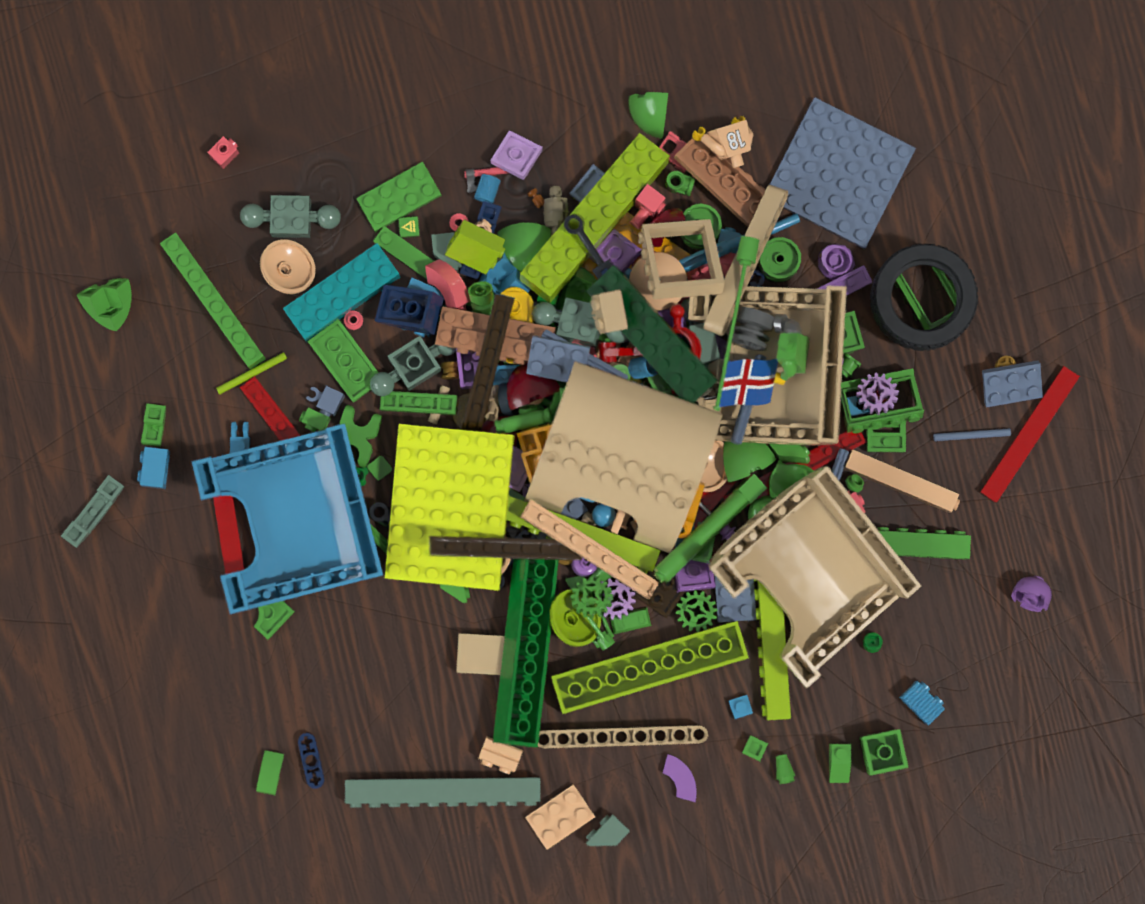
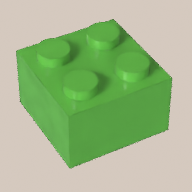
M900 729L859 737L867 775L871 776L908 768Z

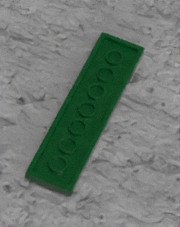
M613 265L586 292L592 297V295L621 290L628 329L621 331L681 399L695 403L718 380L616 265Z

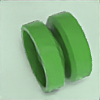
M696 204L686 209L683 213L686 221L711 219L716 242L722 227L721 217L718 212L706 204ZM701 234L680 236L683 242L690 248L704 249Z
M784 237L773 238L767 242L758 261V268L767 280L774 283L790 280L799 269L801 252L792 240ZM779 257V259H783V261L778 262L776 258Z

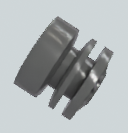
M740 306L736 322L741 326H735L732 342L745 349L766 351L768 345L764 342H769L770 337L763 332H772L774 316L760 310Z

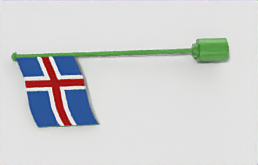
M740 237L736 260L743 267L716 404L713 406L715 411H719L724 406H758L768 404L771 401L773 382L778 365L777 358L771 360L742 359L728 362L746 267H751V264L756 262L760 240L753 237Z

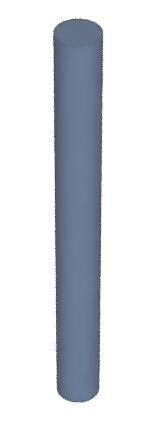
M1007 428L934 434L933 437L934 441L1011 436V430Z

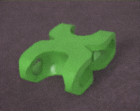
M347 405L342 414L340 425L345 424L350 446H354L359 450L358 464L360 467L365 468L373 451L371 444L367 440L377 437L382 416L374 414L368 425L364 427L357 426L353 421L355 410L353 406Z

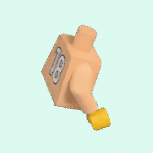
M740 116L738 120L734 117L731 125L707 132L708 134H705V128L699 127L698 132L694 130L693 139L702 141L720 160L730 157L733 168L744 165L741 154L751 150L753 132L748 127L744 116Z

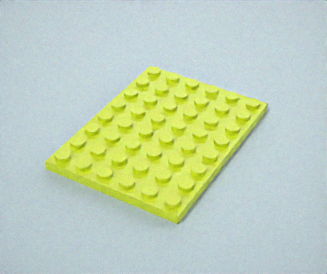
M399 424L385 578L500 590L503 558L429 556V536L505 538L514 435Z

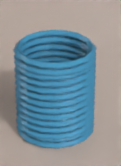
M482 174L474 197L481 202L486 201L493 204L501 181L494 176Z
M645 357L631 359L628 364L629 373L634 379L651 377L658 374Z

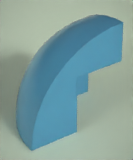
M505 254L501 258H497L494 269L490 268L487 274L482 273L478 281L490 283L493 288L494 297L496 293L501 294L510 287L522 288L527 293L530 291V288L520 281L521 272L512 265Z

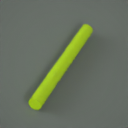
M283 352L216 389L219 394H222L286 360L287 357Z

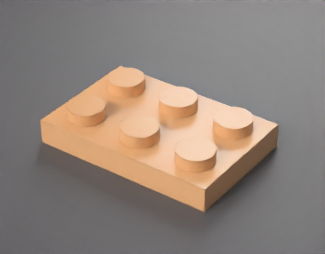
M573 784L525 818L545 848L549 849L595 816Z

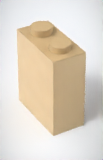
M459 634L457 673L500 675L505 636Z

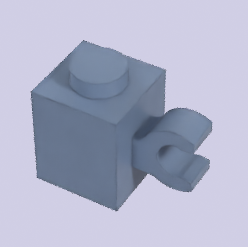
M328 386L325 387L323 393L317 388L311 387V390L316 392V396L314 398L307 396L306 399L310 402L318 401L316 407L320 409L319 413L328 417L330 415L336 416L345 395Z

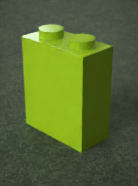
M463 220L450 239L445 255L483 274H487L490 268L494 269L497 258L503 256L505 239Z

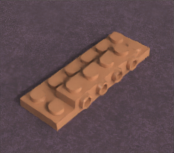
M692 138L674 156V159L749 227L766 189L758 185L752 176L744 172L740 167L733 168L730 158L720 160L702 141H696Z
M442 307L435 345L457 349L458 353L468 354L469 351L475 352L476 356L480 357L490 315ZM510 319L499 361H506L507 358L513 359V363L525 365V362L529 361L533 335L541 336L545 330L555 334L556 328Z

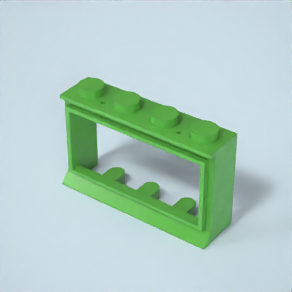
M932 266L954 306H956V292L954 291L953 282L947 279L943 271ZM902 273L898 276L894 285L896 288H900L904 295V302L910 305L914 312V319L920 322L924 330L936 328L944 324L951 317L952 313L931 324Z
M914 369L885 374V379L892 378L891 384L909 380L915 407L889 411L886 414L880 413V415L874 414L852 419L845 392H858V385H862L860 383L861 379L841 382L840 402L847 433H860L864 429L869 428L876 430L884 425L896 426L905 421L916 422L923 418L924 409L920 400ZM873 383L868 385L866 388L872 387Z

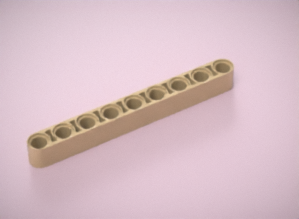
M768 185L746 231L745 236L756 238L760 242L755 264H751V267H746L741 298L786 203L788 190ZM737 253L724 279L722 294H717L704 323V330L721 336L726 333L733 318L743 266L739 265V262L736 260Z
M698 725L543 730L539 732V735L547 734L550 740L546 745H541L538 742V746L540 748L693 744L706 741L708 732L706 728ZM678 729L683 730L685 734L684 738L680 741L674 738V733ZM696 729H701L704 732V737L701 740L694 738L693 734ZM658 730L665 732V738L662 741L655 739V733ZM620 731L625 732L627 735V739L624 742L616 740V734ZM638 731H644L646 734V739L642 742H638L635 738V734ZM582 732L588 735V741L584 744L577 741L578 734ZM599 732L607 734L606 742L599 743L596 736ZM559 734H567L569 741L566 744H560L557 740Z

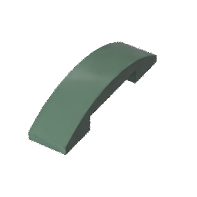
M108 475L97 489L94 497L76 520L71 522L61 537L77 548L102 520L120 495L124 486Z

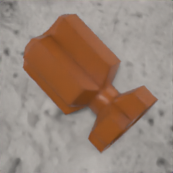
M534 188L528 193V196H533V203L537 208H540L544 205V198L541 194L537 195V189Z

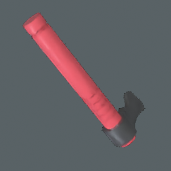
M499 167L474 170V168L466 169L464 174L465 179L467 178V192L472 193L477 190V187L474 185L475 177H481L482 174H508V172Z

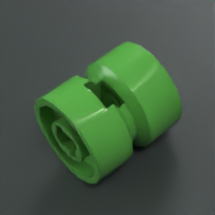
M476 282L468 289L472 312L490 315L494 301L492 285L488 282Z

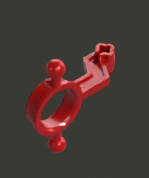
M680 304L672 305L669 310L670 316L673 318L672 329L688 339L691 350L701 359L702 347L699 338L690 329L681 327V318L685 312L684 308ZM615 342L599 343V359L604 362H617L616 356L642 355L637 348H616ZM671 388V391H672L673 395H675L676 397H679V396L676 394V392Z

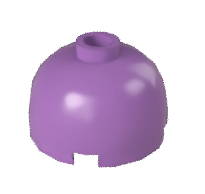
M1031 576L1024 577L1017 582L1011 597L1014 602L1016 600L1021 602L1020 606L1022 608L1041 612L1042 609H1045V611L1048 609L1052 593L1049 585L1043 578Z

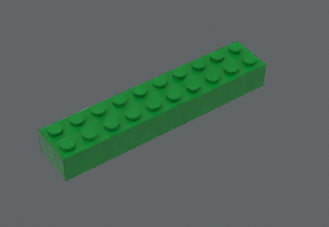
M513 559L493 743L538 748L551 634L550 608L555 599L559 560Z

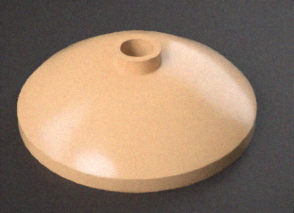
M291 240L274 241L265 248L261 255L260 268L262 275L267 283L279 292L286 294L300 293L306 290L314 280V260L308 250L297 242Z
M654 253L660 283L687 281L685 269L675 257L666 253ZM642 258L639 259L631 270L630 282L656 311L671 308L672 305L677 304L682 297L653 299L652 291L648 289L649 276L645 275L644 270L646 261L642 260Z
M714 441L700 481L706 483L703 492L715 491L723 486L727 480L723 460L724 443L722 441Z

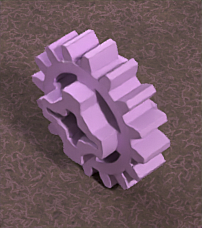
M875 373L874 377L868 374L867 381L863 378L861 379L860 383L862 385H858L857 390L859 392L856 393V397L860 398L858 404H864L863 410L869 408V414L876 411L877 415H880L881 410L886 414L888 407L893 409V403H897L898 400L895 396L898 395L899 391L894 390L897 384H891V377L885 379L884 373L881 377H878V373ZM873 383V386L871 388H867V390H865L868 385ZM876 388H877L878 394L880 395V396H879V400H878V396L876 395V393H874L875 390H876ZM889 398V400L886 403L882 404L883 400H887Z
M609 578L608 587H617L616 590H612L611 594H613V597L618 595L619 602L615 601L612 603V607H607L608 612L604 613V618L611 615V620H614L615 616H618V619L621 620L622 614L628 616L627 610L633 611L631 604L636 603V600L631 599V597L635 596V592H630L631 588L626 587L623 583H619L617 579L615 582H612L611 578ZM624 591L628 596V602L623 599L622 594ZM614 608H622L620 611H613Z

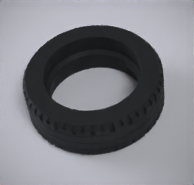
M928 243L914 244L900 249L885 261L872 283L870 306L876 324L879 325V329L891 341L907 349L930 351L948 345L968 328L977 310L978 288L972 270L968 268V264L962 258H959L958 254L940 245L935 246V244ZM918 265H928L940 269L951 279L956 290V306L951 317L941 326L928 330L916 329L905 324L895 313L891 300L892 288L898 276L905 270Z

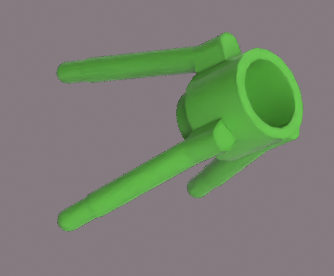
M601 612V619L606 629L603 632L600 631L590 615L586 616L598 634L596 639L592 641L597 648L600 647L604 651L615 643L613 640L614 634L611 632L603 612Z

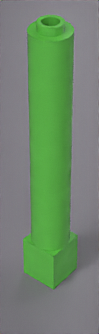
M755 474L746 477L727 499L654 568V576L657 580L668 583L748 504H751L767 489Z

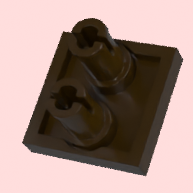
M653 570L649 576L658 581L659 584L652 597L646 599L638 593L635 597L667 618L685 592H677L674 577L668 583L660 582L654 576L655 571Z

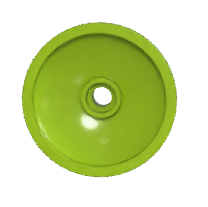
M572 589L558 594L553 600L550 608V621L554 632L564 643L574 647H581L591 643L598 634L588 619L583 617V612L577 614L576 608H573L571 595L574 594ZM594 614V618L592 620L600 629L601 617H598L597 614Z

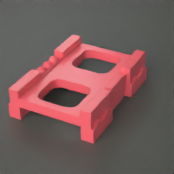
M670 131L659 148L663 150L667 140L673 141L677 145L672 153H666L670 155V163L685 173L686 169L674 159V156L687 143L679 140L680 137Z

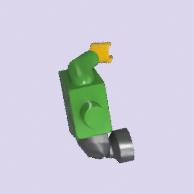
M776 314L773 322L774 330L776 333H781L778 340L777 360L784 371L775 373L773 383L784 385L785 381L796 373H805L810 338L802 335L798 322L788 318L786 314Z

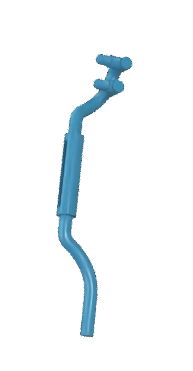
M796 213L776 222L771 235L799 223L800 218ZM741 236L727 242L723 240L716 243L719 258L729 254L730 250L739 247ZM705 249L679 260L686 273L707 264ZM627 268V270L623 273L628 279L630 277L631 269Z

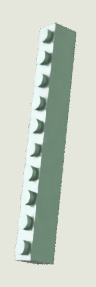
M540 777L345 780V804H350V807H361V804H369V807H381V803H389V807H400V803H408V807H420V803H428L429 807L439 806V803H447V806H459V802H466V806H478V802H486V806H498V802H505V806H516L517 802H525V805H536V802H540Z

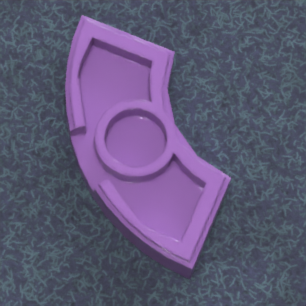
M667 754L663 773L670 776L674 781L677 789L676 797L695 802L696 783L691 771L681 760Z

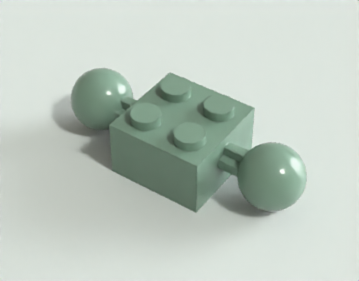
M271 195L270 210H263L257 204H247L240 212V219L249 228H256L263 222H270V234L272 237L310 238L311 222H318L325 229H333L340 223L341 214L333 205H324L318 211H311V199L309 196Z
M566 298L562 312L556 311L555 307L549 302H540L534 306L532 318L536 324L549 326L553 322L559 323L556 333L559 337L566 341L597 348L600 334L595 326V320L592 318L595 314H592L591 303ZM621 330L605 333L609 340L615 343H621L628 339Z
M687 298L680 304L685 311L683 317L689 323L688 329L693 331L700 340L702 347L700 360L708 368L710 363L720 359L715 334L704 330V323L700 324L699 322L688 320L690 298ZM683 336L682 340L691 349L690 342Z
M418 336L388 355V359L395 370L390 373L378 372L373 375L370 380V388L377 396H387L393 391L394 383L402 379L410 391L441 371V367L435 360V357L440 354L452 355L456 352V349L435 344L428 348L421 336Z

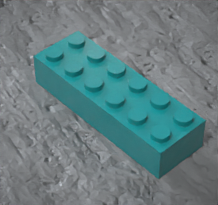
M376 243L288 304L283 310L305 341L308 342L334 321L342 319L348 312L355 310L383 290L384 285H391L401 277L379 244Z

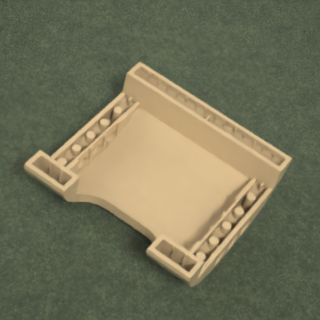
M827 286L826 289L746 287L739 307L753 308L774 317L776 314H786L788 318L799 323L802 335L809 337L810 340L805 373H796L786 380L784 385L774 383L770 403L752 407L742 442L784 445H830L838 443L846 286ZM717 294L690 296L688 320L705 323ZM731 320V322H730V324H729V326H728V328H727V331H726V333H727L728 336H729V333H730V328H731L732 320ZM774 327L772 332H763L770 337L769 342H764L768 345L766 351L745 349L732 342L729 361L754 360L755 356L759 354L765 356L766 360L777 358L778 340L781 333H776ZM778 362L777 371H776V372L781 373V372H783L784 370H783V367H782V366L780 365V363ZM700 397L694 404L715 411L713 406L716 404V399L705 400ZM741 405L724 406L719 411H716L722 413V418L715 441L731 442Z
M575 361L524 501L528 503L530 500H533L543 508L561 514L565 504L573 498L581 497L624 511L637 521L638 527L633 541L670 553L681 532L707 465L719 429L722 413Z
M827 466L808 474L775 497L720 547L709 564L710 570L733 598L749 586L746 582L747 580L755 579L767 589L787 614L791 624V634L782 651L781 658L805 688L821 676L817 670L896 599L899 597L909 598L921 587L920 583Z

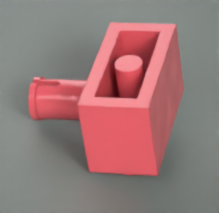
M647 184L636 198L635 207L639 211L630 221V224L640 229L648 217L653 220L655 216L665 210L666 204L664 203L666 197Z

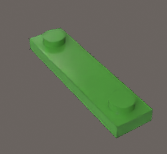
M384 226L373 242L375 244L378 243L382 249L427 280L425 266L434 262V260Z
M392 391L387 396H381L380 410L456 415L458 396Z

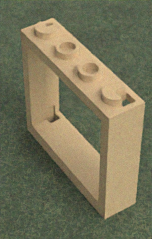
M711 219L642 224L641 232L638 233V242L643 247L641 249L642 260L646 261L644 270L645 275L649 276L648 289L652 291L653 299L722 294L725 282ZM701 234L711 279L660 283L651 238Z

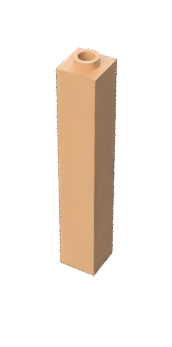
M853 449L850 451L844 469L947 513H951L953 510L956 511L960 503L958 493Z

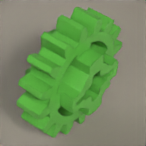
M590 577V581L583 578L582 584L576 583L577 589L572 588L574 594L571 595L572 606L576 608L577 614L583 612L584 618L588 614H590L591 619L594 618V614L601 617L602 611L607 613V607H612L611 600H613V594H611V587H608L606 581L601 583V578H598L596 581H594L593 577Z
M694 590L692 596L687 592L686 599L684 597L680 598L682 604L676 605L680 610L676 611L675 614L681 616L677 621L683 620L682 627L684 628L688 625L690 632L693 628L696 629V632H699L700 627L705 631L707 630V624L713 625L710 620L717 618L713 615V612L718 611V609L712 607L716 602L709 601L710 595L704 597V591L697 595V591ZM697 598L695 604H686L689 600ZM704 601L707 603L709 607V612L706 611L703 607ZM698 606L699 611H701L704 614H698L695 617L693 616L694 612H692L688 608L695 609ZM684 611L688 612L690 616L689 621L685 618ZM702 617L707 619L702 624H696L697 620Z

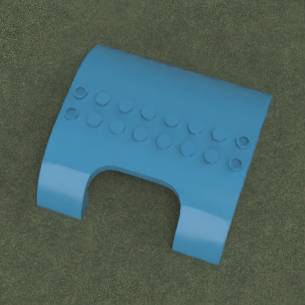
M345 424L192 462L201 500L220 496L235 497L243 503L249 520L256 551L254 561L248 568L242 571L221 576L230 614L383 575Z

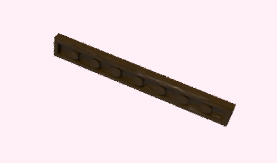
M499 293L495 294L461 430L477 432L482 430L515 300L513 297Z
M429 536V556L582 560L580 555L556 540Z

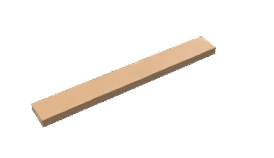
M533 500L528 502L520 516L522 519L646 599L652 597L659 584L658 581Z

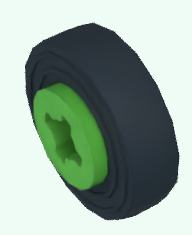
M504 382L499 385L498 403L504 416H513L518 413L519 407L510 410L507 399L508 382Z

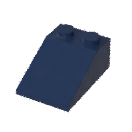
M384 285L375 322L434 335L444 298L433 291Z

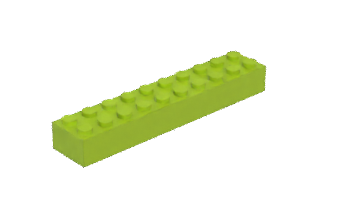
M640 133L571 213L580 214L584 218L585 229L583 230L595 249L635 204L636 198L647 184L651 185L668 165L670 155ZM572 218L570 220V226L573 229H577L579 227V221L575 218ZM563 222L522 270L520 281L544 300L551 303L591 255L577 234H571L565 230Z
M738 621L558 674L552 676V681L562 714L748 659L749 657Z

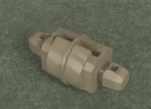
M551 186V198L544 199V223L546 227L552 229L551 236L570 214L567 198L561 197L560 186Z

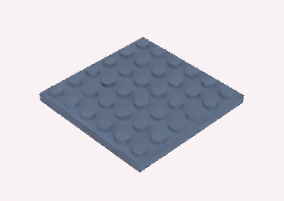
M814 97L770 185L788 190V197L783 209L793 214L797 213L799 217L865 249L916 148Z

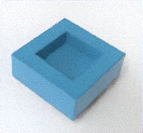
M747 695L728 701L734 719L753 713Z

